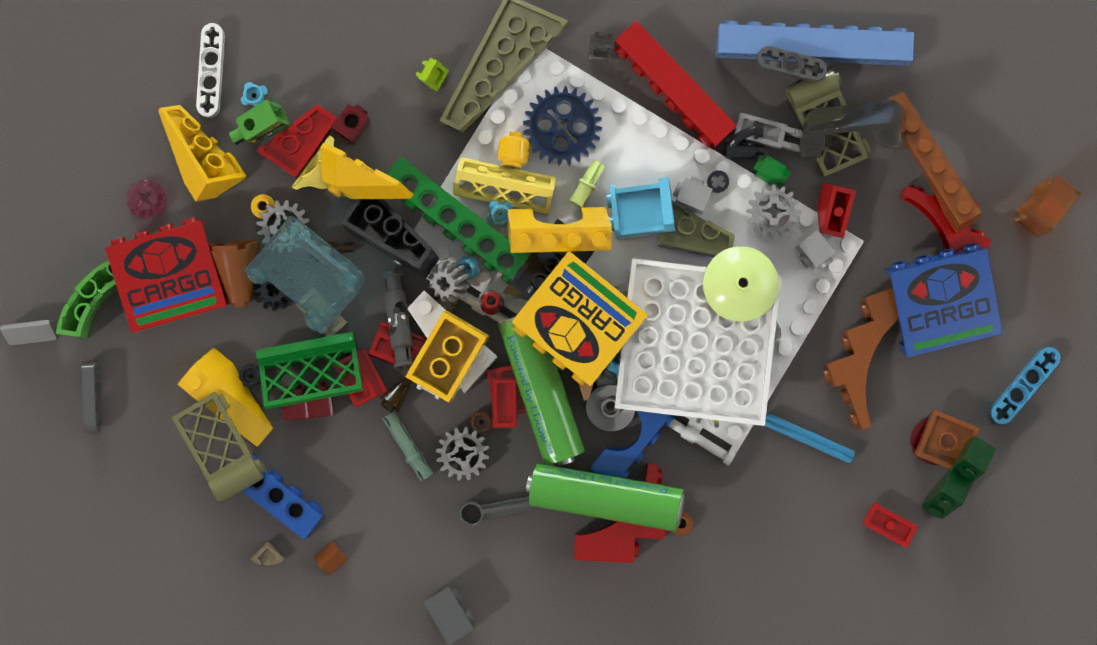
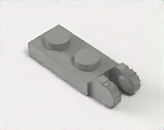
M744 113L739 114L734 135L741 130L753 126L754 121H758L764 125L763 137L754 139L752 135L744 139L745 141L755 142L776 149L782 148L791 152H800L801 146L783 140L785 134L795 138H803L805 132L768 119Z

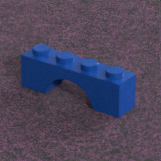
M637 411L642 429L636 441L621 448L606 445L591 464L590 469L597 474L626 479L630 473L627 470L632 463L636 465L645 455L642 450L647 444L652 446L661 435L658 433L659 429L663 424L668 426L676 415Z

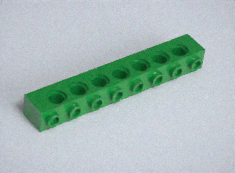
M401 156L386 173L400 181L403 185L410 180L416 182L417 187L412 192L414 195L403 203L414 212L419 209L425 214L423 219L433 227L436 224L444 229L442 234L451 241L459 240L464 244L462 249L473 257L477 254L483 259L481 264L491 272L495 269L502 274L501 279L506 284L511 282L528 259L529 255L526 253H511L509 240ZM428 195L436 198V203L432 207H425L423 205V199ZM447 210H451L456 214L455 219L449 223L442 220V214ZM470 225L475 228V233L472 237L466 238L462 236L461 230L464 226ZM486 240L492 241L495 245L494 250L490 253L483 252L480 248L482 242ZM505 255H509L514 259V264L510 268H504L500 264V259Z

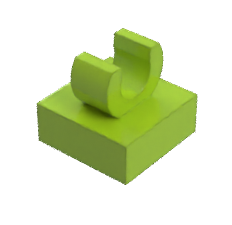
M430 58L429 61L422 62L425 68L422 73L416 72V76L430 89L438 92L449 70L437 60Z

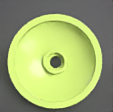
M738 246L720 252L711 260L704 273L703 290L708 304L718 315L731 321L746 322L762 316L771 308L778 294L779 280L773 263L763 253L750 247ZM739 279H746L747 286L745 288L739 286Z

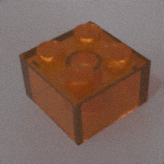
M1058 175L1051 179L1047 177L1043 182H1038L1032 189L1031 193L1033 196L1028 201L1024 200L1017 208L1016 212L1019 214L1014 220L1035 237L1045 235L1054 229L1081 193Z

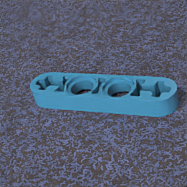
M1046 347L1040 349L992 404L988 415L993 423L1000 425L1009 423L1054 371L1061 358L1060 353L1055 348ZM1043 354H1052V363H1045L1042 369L1034 365L1035 362L1037 363V365L1043 363V361L1045 360ZM1029 370H1035L1038 373V380L1034 384L1029 383L1026 379V374ZM1014 388L1020 389L1023 393V398L1019 402L1011 399L1010 393ZM1007 403L1014 406V409L1008 407L1004 411L1005 418L997 419L998 413L996 409H1003Z

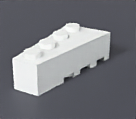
M425 291L407 308L427 338L443 311H446ZM485 345L460 387L465 394L498 358Z

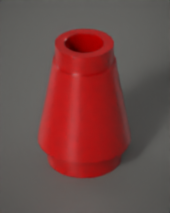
M490 290L481 296L480 307L486 314L495 315L503 309L504 299L499 292ZM490 297H494L496 303L494 305H488L487 299H490Z

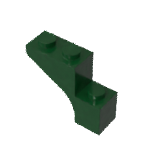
M976 436L972 437L963 445L951 468L927 495L921 507L928 510V513L932 516L943 519L962 506L974 480L986 472L996 448Z

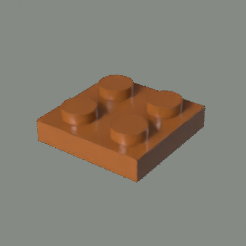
M933 409L914 455L950 469L963 445L972 437H977L980 428Z

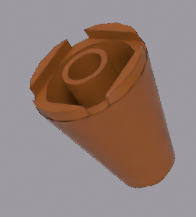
M234 240L224 245L223 242L210 244L211 254L227 302L233 303V307L248 306V302L252 301L259 241Z

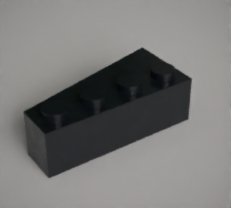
M356 199L340 222L350 234L424 278L428 277L432 271L431 269L440 259L435 251L384 199Z

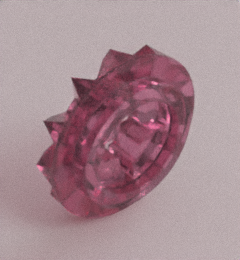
M140 180L131 186L127 193L126 204L134 215L145 219L153 218L164 209L166 194L158 183L152 180ZM141 192L146 195L151 193L149 199L153 206L145 202L141 205L142 198L139 193Z

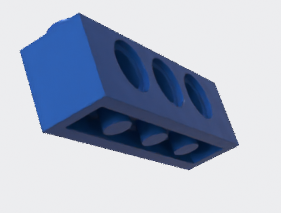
M254 454L252 455L255 460L259 458ZM273 469L271 472L268 470L264 472L265 478L262 486L256 487L253 484L242 491L304 540L310 536L325 516L321 512L322 506L312 499L310 502L302 497L304 493L293 484L290 487L282 482L284 477ZM275 488H279L283 492V499L280 502H276L272 498V491ZM294 503L300 504L303 508V513L300 517H295L291 513V507Z

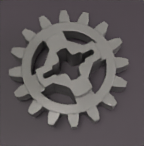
M775 184L771 186L770 191L763 186L762 194L756 191L753 193L756 200L748 201L752 205L751 209L746 210V213L752 214L748 223L755 222L756 225L753 230L762 229L761 236L763 237L767 232H770L771 238H775L776 232L781 237L785 236L784 229L786 228L791 232L793 230L790 225L791 222L798 223L799 221L794 217L795 214L801 213V210L794 208L799 201H792L791 197L794 193L785 194L784 186L779 191L776 190ZM769 196L768 203L765 206L758 207L759 202L764 197ZM779 197L783 198L788 206H783L779 202ZM772 205H775L776 210L784 212L778 213L772 218L771 213L762 211H766ZM758 216L764 217L768 222V227L761 223ZM789 216L786 223L778 227L779 219Z
M288 200L284 201L283 206H280L278 201H274V208L266 205L265 207L268 212L259 213L263 220L256 222L257 225L262 226V230L257 231V234L264 235V238L261 240L262 244L270 243L268 249L272 250L277 246L278 253H282L283 247H286L290 253L292 252L293 245L297 248L301 247L298 242L299 240H307L303 233L309 232L310 229L305 227L304 224L310 220L302 218L305 210L297 211V203L289 207ZM284 210L292 212L297 218L291 220L286 217ZM275 213L274 222L272 225L267 226L269 217ZM281 219H283L284 223H289L285 234H283L282 230H277ZM299 227L297 236L292 240L291 234L293 230ZM277 234L281 237L283 243L274 241L269 235Z
M465 427L463 433H460L459 429L455 428L454 435L447 432L446 436L448 439L446 441L439 440L443 448L436 449V452L441 453L442 457L436 460L437 462L444 463L441 471L449 470L448 477H452L455 473L459 481L462 475H466V478L471 480L472 472L478 476L480 475L478 468H486L482 461L483 459H489V456L484 454V451L489 449V446H482L481 443L484 441V437L476 438L478 431L475 430L472 434H468V428ZM463 437L473 440L477 446L470 447L465 444ZM455 440V448L451 453L446 454L449 444ZM460 447H463L464 450H474L473 453L466 456L465 461H462L460 457H451L460 452ZM479 454L478 462L471 468L470 461L472 457ZM455 461L459 463L462 471L453 468L449 462Z

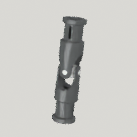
M392 270L382 273L381 278L385 282L386 293L384 294L390 328L391 349L394 350L396 362L393 366L395 370L403 371L410 369L414 363L411 352L413 342L409 326L406 292L402 288L401 278L403 277V272ZM394 308L399 311L398 314H394Z

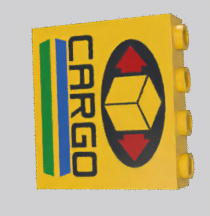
M568 251L512 320V323L515 325L512 330L523 339L526 335L535 341L532 344L533 347L543 355L547 351L554 356L552 362L562 370L566 367L574 373L571 377L580 385L584 386L587 383L591 386L648 314Z

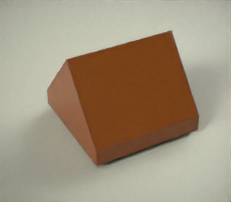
M333 540L314 556L319 567L328 575H331L348 560L347 556Z

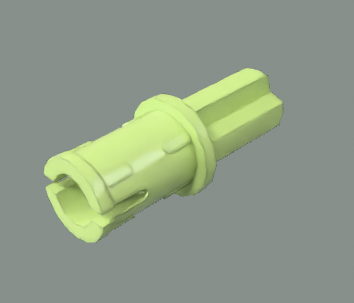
M593 160L583 178H579L578 181L580 183L569 200L571 203L580 208L584 207L591 191L596 189L595 184L605 168L601 162Z

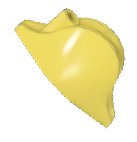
M329 136L324 143L334 147V138ZM321 147L292 185V188L295 190L307 186L319 189L329 188L322 181Z

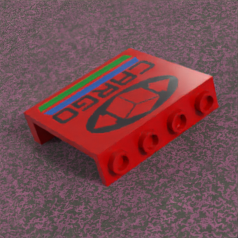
M197 217L182 220V226L175 228L173 223L158 227L159 232L150 234L149 230L134 234L135 239L126 241L125 237L111 240V246L105 247L131 333L230 304L224 295L203 227L205 224L204 219L199 221Z

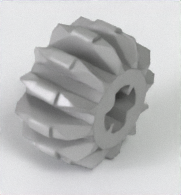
M443 260L440 264L433 266L431 269L432 273L427 278L432 281L428 288H434V296L440 295L442 302L448 300L455 302L465 296L467 293L466 289L471 285L466 280L470 274H465L463 271L465 265L458 267L457 260L450 262L449 260Z

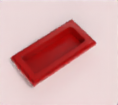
M493 378V428H517L516 379Z

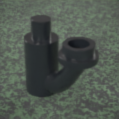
M754 121L753 126L739 131L729 141H726L724 145L725 159H755V155L764 156L765 146H756L755 142H741L752 135L754 139L763 137V123Z

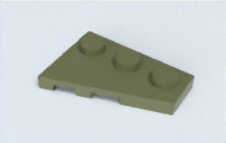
M672 201L676 231L660 233L658 247L713 258L720 252L733 247L735 238L733 233L711 221L698 217L693 211L687 208L684 209Z

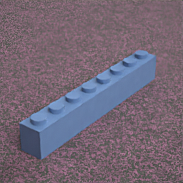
M724 21L717 28L716 58L756 60L758 52L763 47L771 46L819 58L825 63L909 66L913 62L914 32H907L905 28L883 31L881 27L858 30L859 27L845 26L844 29H834L833 25H821L820 28H810L809 24H797L795 27H786L785 23H772L771 26H762L761 22H748L747 25H739L737 21ZM769 52L765 56H761L765 60H777L771 58V53ZM779 55L778 61H781L783 55ZM788 58V59H786L785 61H797V60L794 59V58Z

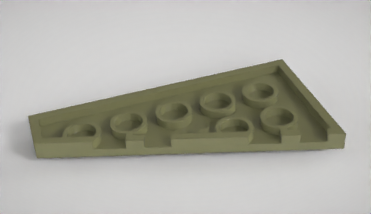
M503 0L439 121L443 125L463 133L571 24L569 20L523 0Z

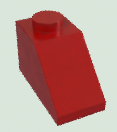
M828 183L822 184L817 204L820 233L844 238L856 190Z

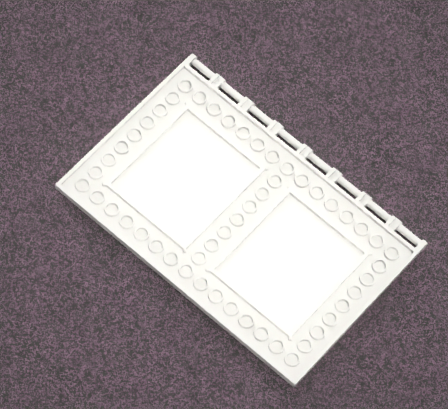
M546 49L492 103L441 185V188L509 240L508 224L488 223L486 217L489 215L490 208L488 204L490 202L453 195L460 157L502 166V162L497 159L500 138L509 136V132L523 133V131L529 129V127L523 125V121L530 120V118L525 116V111H533L529 103L538 104L536 96L539 95L545 98L546 89L550 94H554V87H557L560 93L563 92L565 86H567L568 93H572L574 88H577V96L585 92V102L593 99L591 109L599 108V112L594 116L602 117V121L596 124L602 127V132L595 133L600 137V141H592L596 149H587L589 157L587 158L581 154L580 163L572 158L571 166H568L566 160H562L561 166H558L557 159L548 164V156L540 160L541 152L532 153V148L535 145L531 144L529 161L527 164L522 165L519 170L556 177L549 214L533 211V216L537 221L554 224L558 218L563 223L570 224L581 220V208L569 200L580 183L578 181L579 178H583L593 160L601 162L605 168L595 184L596 189L591 191L584 207H606L609 217L613 216L612 208H608L606 194L610 193V185H615L617 189L659 183V178L669 177L672 201L675 203L677 197L673 196L678 182L683 183L685 178L690 179L692 176L705 182L704 185L707 186V178L712 172L717 170L725 172L729 177L728 188L721 193L712 192L703 213L698 214L694 212V214L735 235L733 247H750L763 253L773 263L777 275L782 276L777 322L781 328V338L774 340L768 393L769 400L864 241L847 230L845 231L844 238L822 234L836 252L831 256L833 262L822 270L820 267L814 270L811 267L806 268L800 261V254L795 247L813 232L819 231L817 212L799 202L794 206L795 209L801 210V213L794 215L799 221L798 223L791 222L790 225L793 228L791 232L785 228V236L781 237L778 232H776L775 238H771L770 232H767L764 237L761 236L762 229L759 228L754 231L755 222L748 223L752 214L746 213V210L752 208L748 201L756 200L753 193L757 191L762 194L763 186L770 191L771 185L754 176L753 173L730 159H725V156L710 147L707 148L697 139ZM561 104L557 107V110L560 114L565 115L571 111V108L567 104ZM548 110L547 112L558 122V130L564 129L570 139L577 143V139L567 131L568 123H560L554 112ZM545 119L540 121L538 126L542 130H549L552 127V123ZM577 122L574 124L573 129L577 133H583L587 127L584 123ZM523 135V138L527 140L531 137ZM558 138L555 140L554 145L559 149H564L568 146V142L564 138ZM713 176L711 181H714L713 187H724L725 182H722L724 178L722 176L718 178ZM461 180L459 188L470 190L474 188V185L470 181ZM488 185L483 188L488 194L494 195L499 192L494 186ZM512 190L507 193L512 199L518 200L523 197L518 191ZM537 195L532 200L536 204L546 205L547 197ZM769 196L764 197L759 202L758 207L765 206L768 203ZM435 197L433 198L432 202L428 207H432L435 205ZM779 197V202L783 206H788L787 202ZM772 205L770 209L762 212L771 213L772 218H774L776 214L784 211L776 210L775 205ZM447 210L442 214V220L447 223L452 222L456 217V214L451 210ZM423 214L414 230L440 258L436 265L440 264L443 260H449V262L457 260V263H459L460 259L464 256L472 257L462 249L464 244L457 239L454 242L442 234L444 229L438 224L435 227L430 225L423 219L425 215ZM758 216L761 223L768 227V222L764 217ZM789 216L780 218L778 227L784 225ZM470 225L464 226L461 230L462 236L466 238L472 237L475 233V228ZM612 231L611 250L594 251L586 265L613 287H617L618 291H628L632 258L707 267L713 257L658 247L660 233L617 239L615 232ZM490 240L482 242L480 246L481 250L485 253L492 252L495 247L494 243ZM475 254L473 257L478 261L480 273L474 279L466 280L471 284V287L481 293L476 298L467 292L465 296L459 299L472 306L471 309L482 316L487 315L498 323H502V321L510 318L501 312L489 315L482 311L480 298L485 292L490 290L499 292L504 299V307L515 314L521 311L527 301L521 298L515 299L511 295L507 297L503 294L508 284L501 279L502 274L496 269L493 272L488 270L481 264L483 259ZM505 255L500 259V264L504 268H510L514 264V259L509 255ZM490 297V299H487V304L492 305L493 301H496L495 298ZM621 349L612 359L613 361L615 358L620 359ZM605 370L603 375L600 374L595 382L598 387L605 384L617 385L615 382L618 378ZM686 417L689 419L686 426L676 419H673L668 427L680 433V437L691 444L696 443L721 458L722 463L727 466L734 459L753 426L752 424L727 421L715 423L714 420ZM702 428L730 444L729 450L726 451L700 435Z

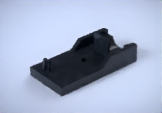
M558 218L554 222V224H565ZM568 251L532 252L505 288L503 294L507 297L511 295L515 299L521 298L528 302L552 272L549 267L555 269ZM570 251L585 264L594 253V251Z

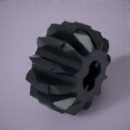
M272 270L271 278L266 272L262 273L265 281L256 279L255 282L261 285V288L253 289L254 293L261 294L256 298V302L264 301L263 308L267 310L271 305L274 312H277L278 304L283 309H286L287 305L284 301H294L292 297L288 296V293L296 292L295 288L288 287L294 282L293 279L285 280L287 273L282 272L278 276L277 270ZM276 284H278L279 294H274V297H271L272 292L269 291L272 286L276 287Z

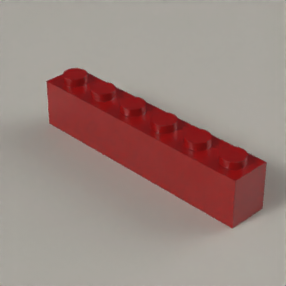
M637 21L615 40L614 46L616 48L614 51L622 60L627 59L633 65L631 69L638 77L644 76L649 82L648 87L656 95L660 93L665 98V105L673 113L677 111L683 117L681 119L682 123L689 130L694 129L699 134L698 139L707 148L710 146L714 150L736 129L737 125Z

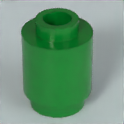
M769 155L765 159L760 156L753 168L757 171L754 176L771 186L775 184L779 188H782L791 173L786 169L787 166Z

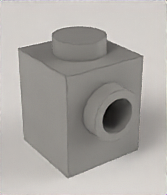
M692 176L690 179L685 178L683 183H677L673 196L677 197L675 204L702 214L713 189L705 186V182L699 178Z
M818 230L795 247L800 254L799 259L806 268L811 267L812 270L820 267L821 270L833 262L831 256L836 253Z

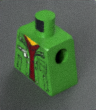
M266 99L236 118V123L239 127L229 134L236 145L245 140L257 144L287 129L291 124L281 105Z

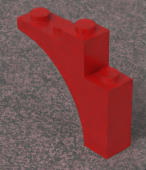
M917 185L906 186L902 189L899 199L913 205L929 219L940 236L944 250L954 249L956 251L963 249V246L966 244L978 243V245L983 246L988 251L992 239L985 237L986 233L976 229L969 231L971 225L955 233L943 214L935 193L933 196L924 193L925 189Z
M658 464L646 465L644 482L662 484V469H658ZM615 521L597 531L575 534L574 560L634 563V557H639V543L635 542V538L665 539V534H669L670 531Z

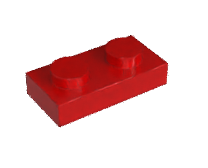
M874 502L862 522V525L904 548L908 547L918 528L917 525Z

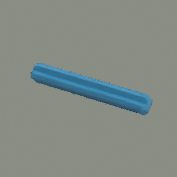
M766 414V427L844 462L851 463L853 461L855 451L775 415Z

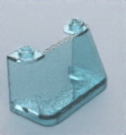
M293 216L287 217L244 270L252 282L265 284L269 281L306 311L304 317L307 326L314 331L317 330L320 334L328 328L355 298L365 281L363 273L355 265Z

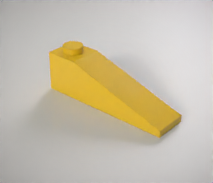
M181 105L162 107L158 110L183 181L196 202L216 198L246 178V174L235 157L230 152H223L217 146L218 141L213 136L209 138L200 129L201 125Z
M325 143L322 144V181L329 186L327 190L334 196L340 198L343 195L349 199H411L414 195L400 181L377 169L374 171L358 159L354 161L346 157L347 154L338 148Z
M215 347L198 360L177 384L197 401L204 399L214 392L218 396L223 394L230 406L226 411L238 432L256 447H259L274 429L249 388L245 387L243 382L240 381L239 373L234 363ZM212 400L205 407L216 415L218 407L214 400ZM221 414L220 419L225 420Z

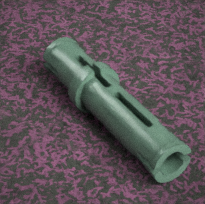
M396 411L385 416L382 419L404 453L406 463L410 464L415 471L419 481L422 482L432 476L434 473L422 456L424 453L422 450L419 451Z

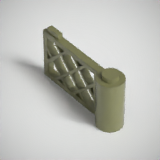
M827 69L824 78L818 82L802 80L785 88L788 101L795 110L823 177L868 158L867 153L871 151L866 138H860L841 94L839 86L842 85L841 77L837 71L833 72L832 69ZM834 98L837 99L840 105L837 115L825 111L828 101ZM823 104L821 109L817 108L816 106ZM809 109L819 112L815 125L806 122L802 112ZM823 114L835 119L831 131L818 127ZM839 121L848 124L850 130L847 137L834 133ZM817 130L829 135L825 147L817 145L814 141ZM832 137L845 141L841 153L828 149ZM848 143L856 145L861 155L854 159L845 156L844 153ZM826 152L839 157L836 166L829 170L826 169L823 162ZM842 159L847 160V162L840 164Z
M214 392L171 418L207 479L213 495L219 503H223L265 478L264 472L267 470L263 462L259 458L255 460L226 411L230 406L223 394L218 396ZM214 400L218 407L215 418L203 415L205 405ZM199 409L198 414L193 413L195 410ZM189 414L197 416L194 431L185 429L180 419ZM221 414L225 420L219 419ZM201 418L214 421L211 435L198 432ZM218 422L229 426L228 439L215 437ZM187 432L193 433L192 438L189 437ZM197 435L209 437L206 452L196 449L194 444ZM233 435H234L235 439L237 440V442L231 441ZM214 439L227 442L223 457L210 454ZM230 444L239 445L245 455L236 460L227 458ZM200 454L205 455L204 460L201 458ZM209 456L222 459L219 470L213 474L207 468ZM226 460L231 461V463L225 466Z

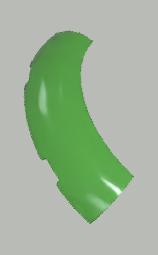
M109 260L92 270L76 286L68 303L63 307L56 334L88 339L90 327L98 310L118 290Z

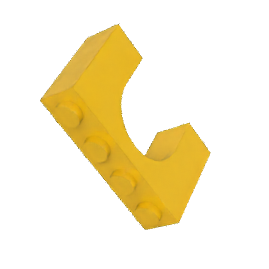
M581 207V220L570 224H547L537 221L533 216L532 209H508V238L511 253L606 251L612 248V226L606 207Z

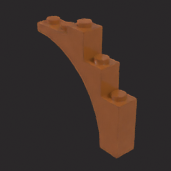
M893 288L861 299L860 310L863 317L868 318L869 323L842 332L844 336L841 338L842 345L845 351L850 352V355L823 365L825 370L822 371L826 384H830L832 388L842 386L843 390H840L841 398L844 404L848 403L851 413L848 414L850 422L858 430L872 427L867 411L865 388L868 368L873 353L883 335L899 319Z

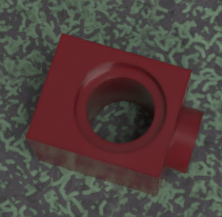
M348 104L332 126V129L335 133L355 145L371 121L366 116L368 112L357 104L355 107ZM351 117L359 119L358 125L354 128H349L346 125Z

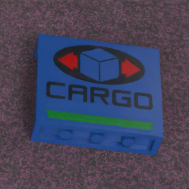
M978 243L966 244L963 246V249L956 251L954 249H945L940 251L939 255L932 257L930 255H921L915 258L916 261L908 263L906 261H897L891 264L892 267L884 268L885 273L891 277L903 342H899L900 351L907 358L1002 334L988 251L983 246L978 245Z

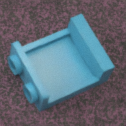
M669 177L659 178V183L619 189L615 185H610V193L606 194L608 208H612L613 216H610L609 219L612 231L615 232L617 239L676 231Z

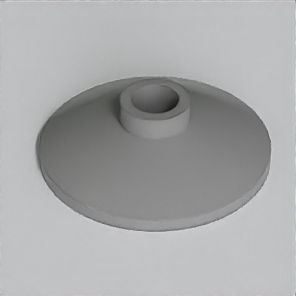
M605 384L597 387L591 392L586 403V412L589 420L601 430H621L632 421L635 410L609 408L607 406V403L610 401L615 403L616 384Z

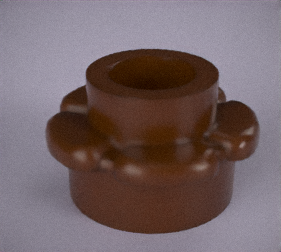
M484 410L474 412L470 417L471 422L469 426L471 430H476L481 435L488 433V430L493 427V419L490 417V413ZM480 420L484 421L482 425L479 424Z

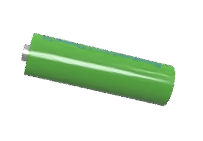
M515 317L504 320L498 324V328L543 462L546 465L558 462L559 466L574 461V456L583 453L585 449L557 365L552 362L554 356L547 351L543 355L532 346L535 342L528 335L523 339L512 330L515 326L512 320Z
M539 463L536 464L533 475L528 476L526 491L529 492L530 506L677 532L680 525L684 504V489Z

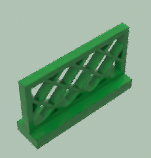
M353 332L256 350L265 410L363 391L357 341ZM352 352L353 359L347 366L337 361L342 354ZM320 358L330 361L323 371L313 366ZM300 362L305 367L297 376L289 371L294 363ZM334 364L343 369L336 380L327 375ZM274 367L280 369L281 372L274 380L266 376V369ZM310 369L319 374L312 384L302 379ZM348 373L356 378V385L346 387L340 382ZM285 374L295 379L288 389L278 384ZM323 378L333 383L326 391H320L316 388ZM299 382L308 387L304 395L296 396L291 393ZM275 387L284 392L279 400L269 402V394Z

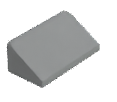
M52 320L0 326V330L9 345L53 341L58 338L56 322Z

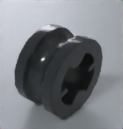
M714 171L707 178V186L713 189L712 192L721 193L728 188L729 177L723 171ZM722 176L724 178L722 182H725L724 187H713L714 181H711L712 177L718 178Z

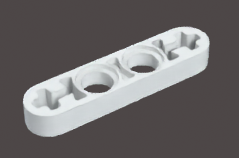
M209 23L203 27L200 43L196 107L198 112L208 119L218 115L221 105L225 33L215 23ZM214 29L219 34V36L214 38V45L216 47L219 46V49L214 47L206 48V45L211 46L212 42L207 35L211 34ZM216 53L218 55L216 64H206L205 57L207 54ZM210 76L214 77L217 82L216 86L212 89H206L203 84L204 80ZM203 93L210 95V103L214 105V108H211L209 113L202 108L203 105H207L208 97L203 95Z

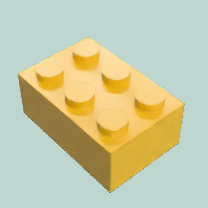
M443 311L405 377L449 403L454 399L490 336L449 311Z

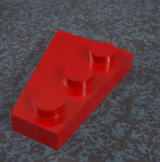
M317 104L294 121L291 126L278 133L271 141L264 146L262 145L256 151L297 179L330 133L332 126L338 118Z

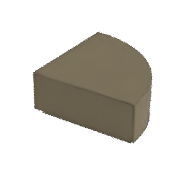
M267 541L250 559L259 565L272 566L284 561L286 558L270 541Z

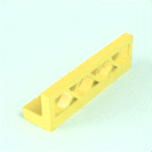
M460 157L453 195L486 202L496 200L498 203H504L508 201L515 208L532 209L534 212L549 214L556 177ZM460 181H470L474 188L470 190L459 188ZM488 185L494 186L499 192L492 195L488 194L483 188ZM512 190L518 191L523 197L518 200L512 199L507 193ZM537 195L547 197L546 205L536 204L532 198Z

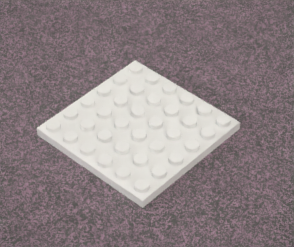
M632 258L627 298L648 314V316L621 348L614 408L765 426L782 276H778L779 288L776 300L765 314L751 321L735 322L721 317L708 304L703 290V278L707 267ZM741 278L738 284L740 287L745 288L747 281Z

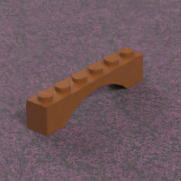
M901 92L882 102L879 114L892 134L902 142L920 166L936 195L943 214L955 233L976 223L982 212L905 93Z

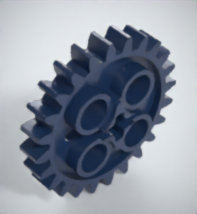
M565 86L563 92L559 93L558 88L554 87V94H550L546 89L545 98L539 95L536 96L538 104L529 103L533 111H525V116L530 118V120L523 121V125L529 127V129L523 131V134L531 136L528 141L530 144L535 145L532 148V153L540 151V160L548 156V164L557 159L558 166H561L562 160H566L568 166H571L572 158L580 163L581 154L588 158L589 153L587 149H596L592 141H600V137L595 133L602 132V127L596 125L602 121V117L594 116L599 112V108L591 109L593 99L585 102V92L577 96V88H574L572 93H568L567 86ZM561 104H567L571 111L563 115L558 112L557 107ZM548 110L554 112L560 123H568L567 131L577 139V143L570 139L564 129L558 130V122L547 112ZM545 119L549 120L552 123V127L549 130H542L538 126L539 122ZM577 122L584 123L587 129L583 133H577L573 129L574 124ZM558 138H564L567 140L568 146L564 149H559L554 145V142Z

